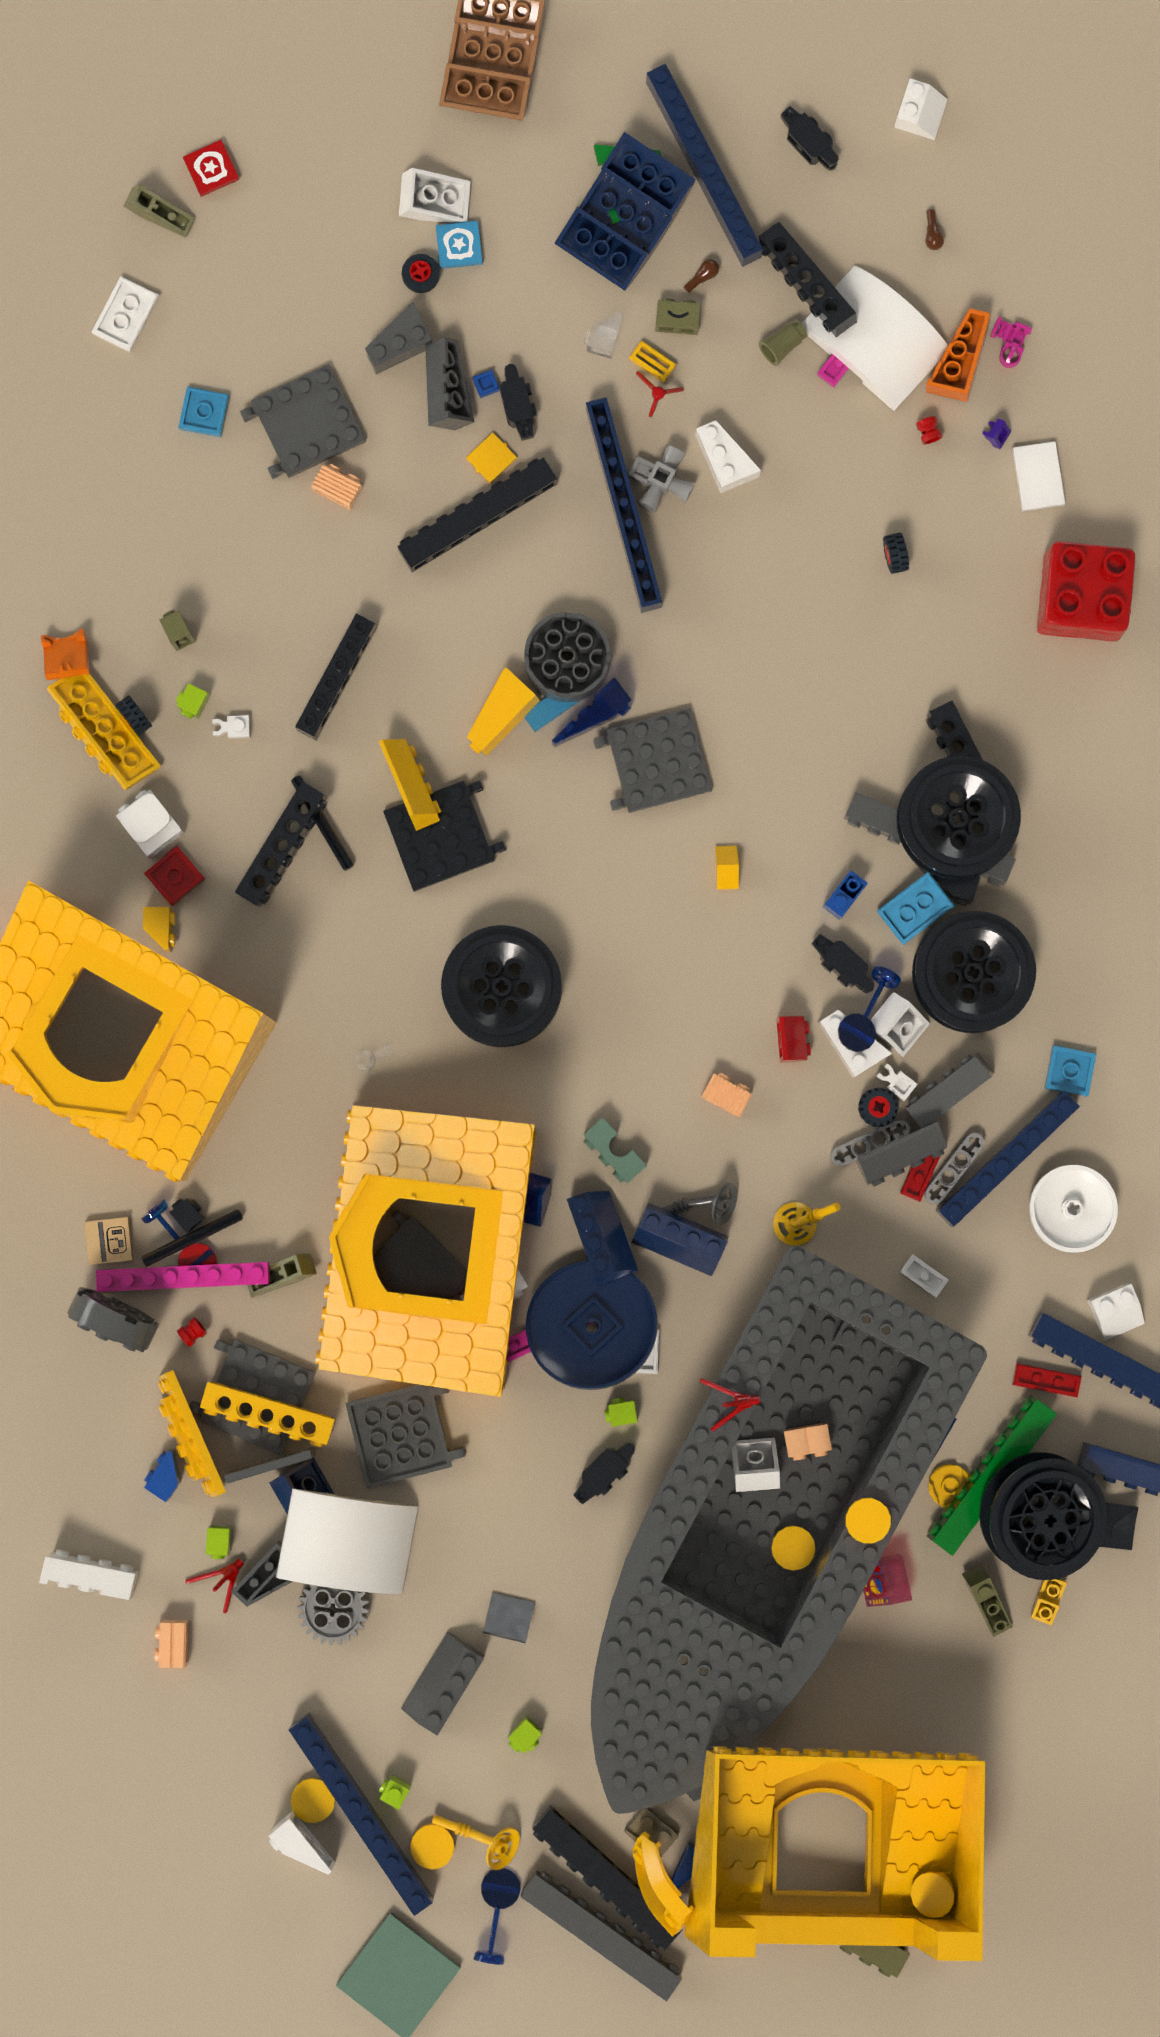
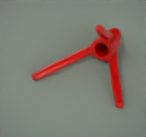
M639 371L636 372V375L652 390L654 400L649 417L653 416L658 401L666 394L684 391L683 387L665 390L659 386L655 387Z
M703 1378L700 1379L701 1383L735 1398V1401L723 1403V1407L736 1406V1409L711 1427V1431L721 1427L736 1414L745 1410V1408H751L752 1405L760 1403L758 1395H743Z
M238 1558L227 1567L185 1580V1583L189 1584L222 1574L223 1578L212 1590L216 1592L227 1580L229 1581L223 1613H227L236 1576L240 1573L239 1569L244 1563Z

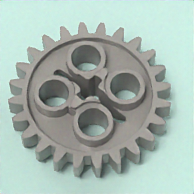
M310 1584L311 1590L308 1588L303 1589L307 1596L299 1597V1600L304 1602V1604L297 1607V1609L303 1610V1613L299 1614L298 1618L305 1619L301 1627L308 1625L309 1628L306 1634L312 1631L315 1633L313 1640L320 1636L321 1644L326 1639H329V1644L332 1646L334 1640L337 1639L338 1644L341 1645L342 1638L349 1642L351 1640L350 1634L355 1637L358 1636L356 1628L363 1630L364 1626L360 1621H367L368 1618L363 1613L369 1612V1609L363 1606L369 1602L368 1599H362L366 1592ZM322 1591L326 1592L329 1596V1600L324 1603L320 1602L317 1598L318 1593ZM341 1593H348L351 1601L344 1604L340 1601L339 1595ZM333 1603L335 1608H353V1611L337 1610L335 1614H332L330 1609L315 1610L314 1606L329 1608ZM318 1614H324L327 1617L328 1621L325 1625H321L316 1621ZM346 1615L350 1620L349 1625L342 1626L339 1624L338 1617Z

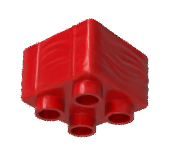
M1063 541L1053 543L1043 556L1037 632L1050 636L1110 642L1119 641L1128 629L1130 622L1135 552L1124 547Z

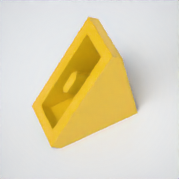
M715 846L717 890L739 889L737 846Z

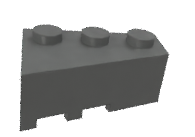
M414 302L365 348L367 358L375 374L381 373L425 352V346L432 343V338Z
M280 1540L231 1591L246 1607L293 1582L276 1578L282 1548Z

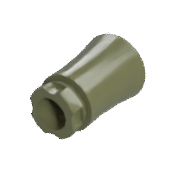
M793 320L771 336L759 341V348L772 365L778 366L807 337L806 329L797 320Z

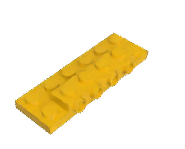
M90 674L61 678L48 686V692L60 706L59 716L65 724L69 722L73 728L72 733L77 740L82 739L86 744L85 750L90 757H96L99 761L98 767L103 774L108 773L110 777L114 776L125 791L160 769L161 765Z
M171 1370L159 1376L158 1386L162 1394L166 1393L167 1397L159 1400L161 1404L158 1406L163 1418L167 1417L170 1424L167 1426L171 1437H175L178 1445L176 1449L180 1458L184 1457L187 1463L185 1470L188 1477H193L194 1481L203 1478L204 1482L201 1484L206 1495L210 1494V1497L219 1496L225 1493L226 1490L176 1375Z

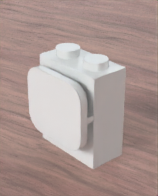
M144 790L135 797L136 800L133 803L123 805L118 810L119 813L116 817L146 856L151 859L184 834V832L151 790Z

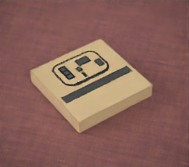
M129 1217L84 1222L89 1265L133 1260Z

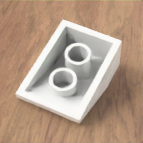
M411 168L402 174L399 216L420 221L467 222L471 181Z
M293 1811L272 1828L269 1834V1842L276 1851L280 1850L282 1854L326 1874L332 1872L335 1861Z

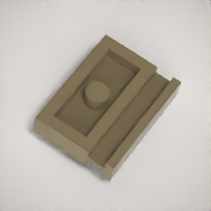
M648 1808L640 1810L631 1824L624 1830L635 1842L644 1831L651 1835L650 1838L655 1844L658 1841L661 1844L659 1849L660 1857L666 1853L679 1836L674 1829Z

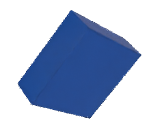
M492 370L472 377L480 398L500 391Z

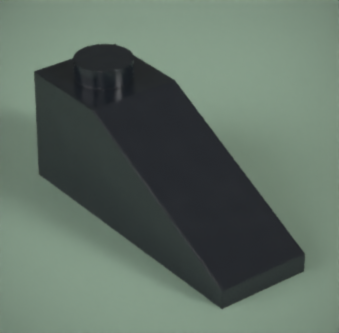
M916 865L922 872H924L925 874L927 873L918 865ZM932 875L949 898L954 899V903L966 906L967 903L971 904L973 902L980 880L979 876L963 880H951Z

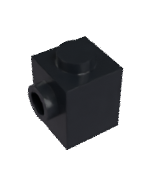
M180 1198L172 1205L173 1210L169 1212L186 1233H189L206 1219L201 1214L200 1210L202 1208L195 1199L191 1201L189 1198L185 1200Z

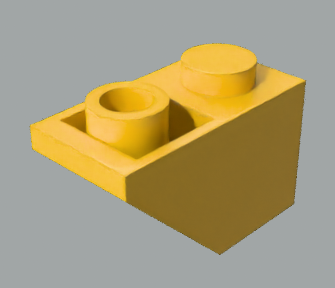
M143 907V929L166 952H172V947H175V934H172V925L176 923L175 912H172L170 907Z

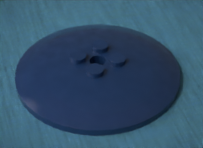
M588 1260L569 1264L551 1274L536 1290L526 1315L528 1345L539 1366L556 1381L582 1390L604 1389L615 1386L630 1378L648 1359L657 1337L658 1318L655 1304L650 1292L642 1281L631 1273L597 1286ZM591 1322H596L599 1328L596 1332L591 1333L587 1331V1325Z

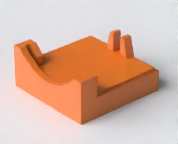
M79 629L73 635L64 638L41 635L44 652V672L47 681L90 674L88 641L84 629Z

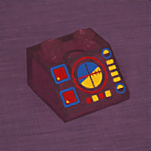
M900 1553L880 1558L863 1590L867 1607L893 1605L912 1600L903 1556Z

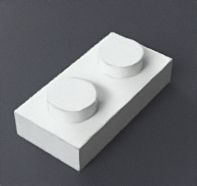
M913 1254L900 1271V1273L935 1298H937L949 1281Z

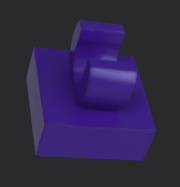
M997 419L996 422L990 421L988 423L991 428L990 432L983 431L982 433L991 442L993 447L1001 449L1011 430L1004 420Z

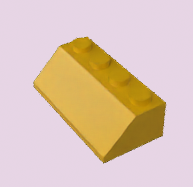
M382 739L378 741L416 831L439 822L438 813L441 810L437 801L432 802L430 798L433 791L429 782L424 783L422 776H425V772L421 763L416 765L414 758L418 756L414 746H408L406 739Z

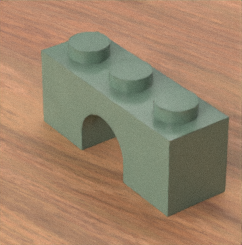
M601 1118L583 1135L586 1138L583 1142L591 1151L596 1149L601 1154L598 1158L606 1167L609 1164L615 1170L613 1175L620 1183L625 1181L628 1184L647 1165L633 1150L623 1157H617L611 1153L609 1143L618 1133L604 1118Z

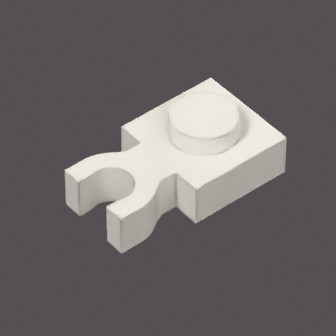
M249 715L227 716V722L220 719H212L213 725H221L219 731H213L214 737L228 733L229 739L250 738Z
M886 1064L884 1068L889 1071L888 1076L884 1077L878 1073L876 1077L890 1083L887 1089L904 1102L918 1084L902 1071H899L896 1075L893 1068Z

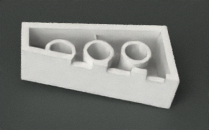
M59 1549L45 1556L39 1583L47 1584L50 1580L55 1581L58 1587L72 1588L76 1585L78 1586L77 1589L84 1592L99 1590L100 1595L130 1600L133 1597L139 1572L133 1570V1566L121 1564L120 1567L113 1566L112 1562L99 1559V1562L91 1561L90 1556L78 1554L77 1557L70 1556L68 1551Z

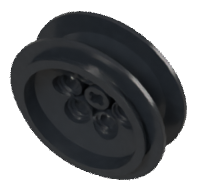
M969 756L942 758L920 770L905 788L898 804L896 816L900 842L911 860L924 871L934 876L951 880L973 878L997 865L1013 847L1021 823V809L1018 796L1007 777L990 763ZM951 793H956L960 796L959 803H953L950 800ZM971 802L978 803L980 811H971L969 804ZM932 806H940L942 808V815L933 814ZM956 815H959V820L962 821V823L959 822L958 824H955V819L952 818V816L955 817ZM972 824H979L982 827V833H974L971 828ZM935 827H941L944 830L945 834L943 837H938L934 834ZM955 836H961L964 839L963 846H957L954 843Z
M984 911L958 913L937 924L919 944L912 965L913 987L923 1009L942 1026L963 1033L990 1031L1012 1020L1029 1001L1036 980L1034 954L1023 933L1005 918ZM974 947L982 949L983 956L981 958H976L973 955ZM955 952L962 956V962L959 964L952 961L951 957ZM990 962L998 965L997 973L989 971L988 964ZM970 968L972 971H977V975L974 976L975 979L967 974ZM948 973L956 976L957 981L955 984L951 985L946 981ZM984 983L992 985L993 992L991 994L984 993ZM963 989H969L972 992L970 1000L962 997Z
M496 925L485 927L469 934L455 946L444 965L441 992L450 1018L466 1036L487 1046L513 1047L532 1040L548 1027L556 1015L560 1004L562 982L557 961L542 940L518 927ZM492 962L499 965L498 971L493 974L487 971V965ZM512 964L519 965L521 968L520 973L511 975L508 972L509 966ZM478 980L485 981L486 989L480 992L475 990V983ZM500 982H504L505 986L508 987V990H504V993H500L499 989L496 988L497 985H500ZM525 983L529 985L530 991L526 995L518 993L517 989L520 984ZM487 1000H493L496 1003V1007L492 1011H487L484 1009V1003ZM510 1001H514L518 1005L517 1010L513 1013H509L505 1009V1005Z
M1032 1452L1013 1458L992 1476L984 1490L980 1503V1527L984 1540L990 1550L1014 1571L1036 1580H1054L1078 1571L1097 1552L1106 1531L1107 1507L1099 1485L1083 1468L1057 1454ZM1060 1494L1059 1500L1054 1503V1497ZM1036 1496H1039L1038 1502L1033 1505V1499ZM1071 1512L1070 1518L1065 1521L1066 1514ZM1026 1516H1029L1028 1522L1026 1524H1022L1023 1519ZM1061 1532L1060 1538L1055 1540L1056 1534ZM1040 1534L1039 1540L1034 1542V1537Z

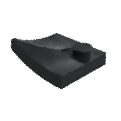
M1106 1502L1107 1525L1100 1547L1132 1550L1138 1507Z

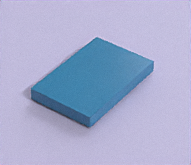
M927 872L878 909L877 912L902 945H904L955 907V904L932 874Z

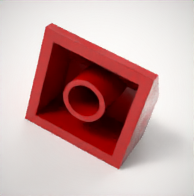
M804 1016L778 1017L776 1022L780 1063L808 1060L807 1056L811 1055L810 1043H806L805 1034H809L808 1021H804Z

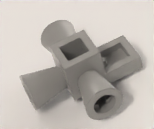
M666 445L662 463L657 461L656 464H653L637 456L628 473V477L649 487L637 502L644 509L656 513L661 494L666 496L668 491H671L685 503L687 502L695 483L675 478V468L685 457V454L678 448Z

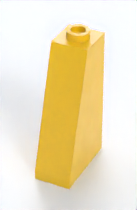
M506 667L503 669L467 735V738L471 741L469 746L477 754L482 752L486 757L540 702L538 697Z

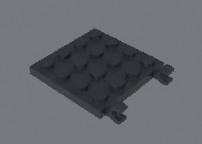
M464 781L433 792L430 798L432 802L436 800L441 812L438 813L440 821L417 831L404 803L383 811L413 892L495 862L493 855L506 851L503 841L488 846L470 795L483 791L480 781H476L468 786L465 785Z

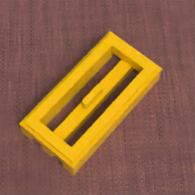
M642 340L629 357L630 361L663 383H665L676 367L674 362ZM641 348H643L648 353H650L651 355L665 363L667 366H669V368L666 369L661 364H659L658 362L644 354L642 351H640ZM636 355H638L639 357L653 365L655 368L663 372L664 375H662L661 373L653 369L651 366L637 358Z

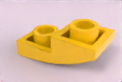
M1059 1578L1042 1581L1031 1618L1052 1626L1060 1607L1059 1602L1067 1585V1580Z

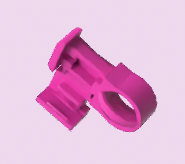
M999 316L990 337L996 338L997 336L1003 339L1002 342L1005 345L1000 352L999 361L1004 367L1013 368L1021 360L1024 350L1021 348L1026 335L1031 334L1032 329L1018 322H1015L1012 327V324L1001 320L1002 317ZM1010 349L1011 351L1007 357V360L1005 361L1003 358L1004 351ZM1014 352H1016L1018 356L1017 361L1010 363Z

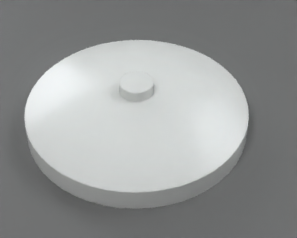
M1066 1165L1051 1170L1037 1182L1029 1201V1215L1034 1230L1046 1244L1063 1252L1077 1253L1093 1249L1108 1238L1116 1224L1118 1204L1113 1188L1100 1173L1081 1165Z

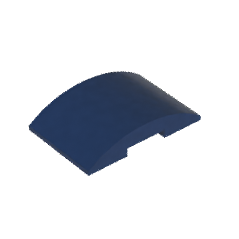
M624 132L602 166L601 173L581 205L575 209L554 244L626 291L663 239L696 179ZM612 210L617 212L618 218L621 220L612 225L609 213Z

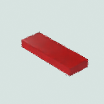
M929 1156L923 1159L924 1164L916 1168L911 1167L900 1194L921 1202L940 1156L935 1159Z
M1016 1363L1012 1385L1078 1398L1082 1376Z

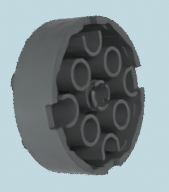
M566 612L552 614L541 620L532 629L526 640L524 662L527 676L537 691L549 699L559 702H576L591 696L603 685L610 668L611 651L608 638L602 628L585 615ZM564 653H570L573 655V658L566 661L561 656Z
M84 1287L78 1288L67 1311L68 1317L78 1322L77 1326L86 1331L91 1329L96 1332V1337L104 1341L109 1339L122 1343L124 1348L133 1352L135 1350L140 1352L148 1350L159 1327V1323L155 1322L153 1324L155 1319L139 1309L114 1297L109 1299L101 1292Z

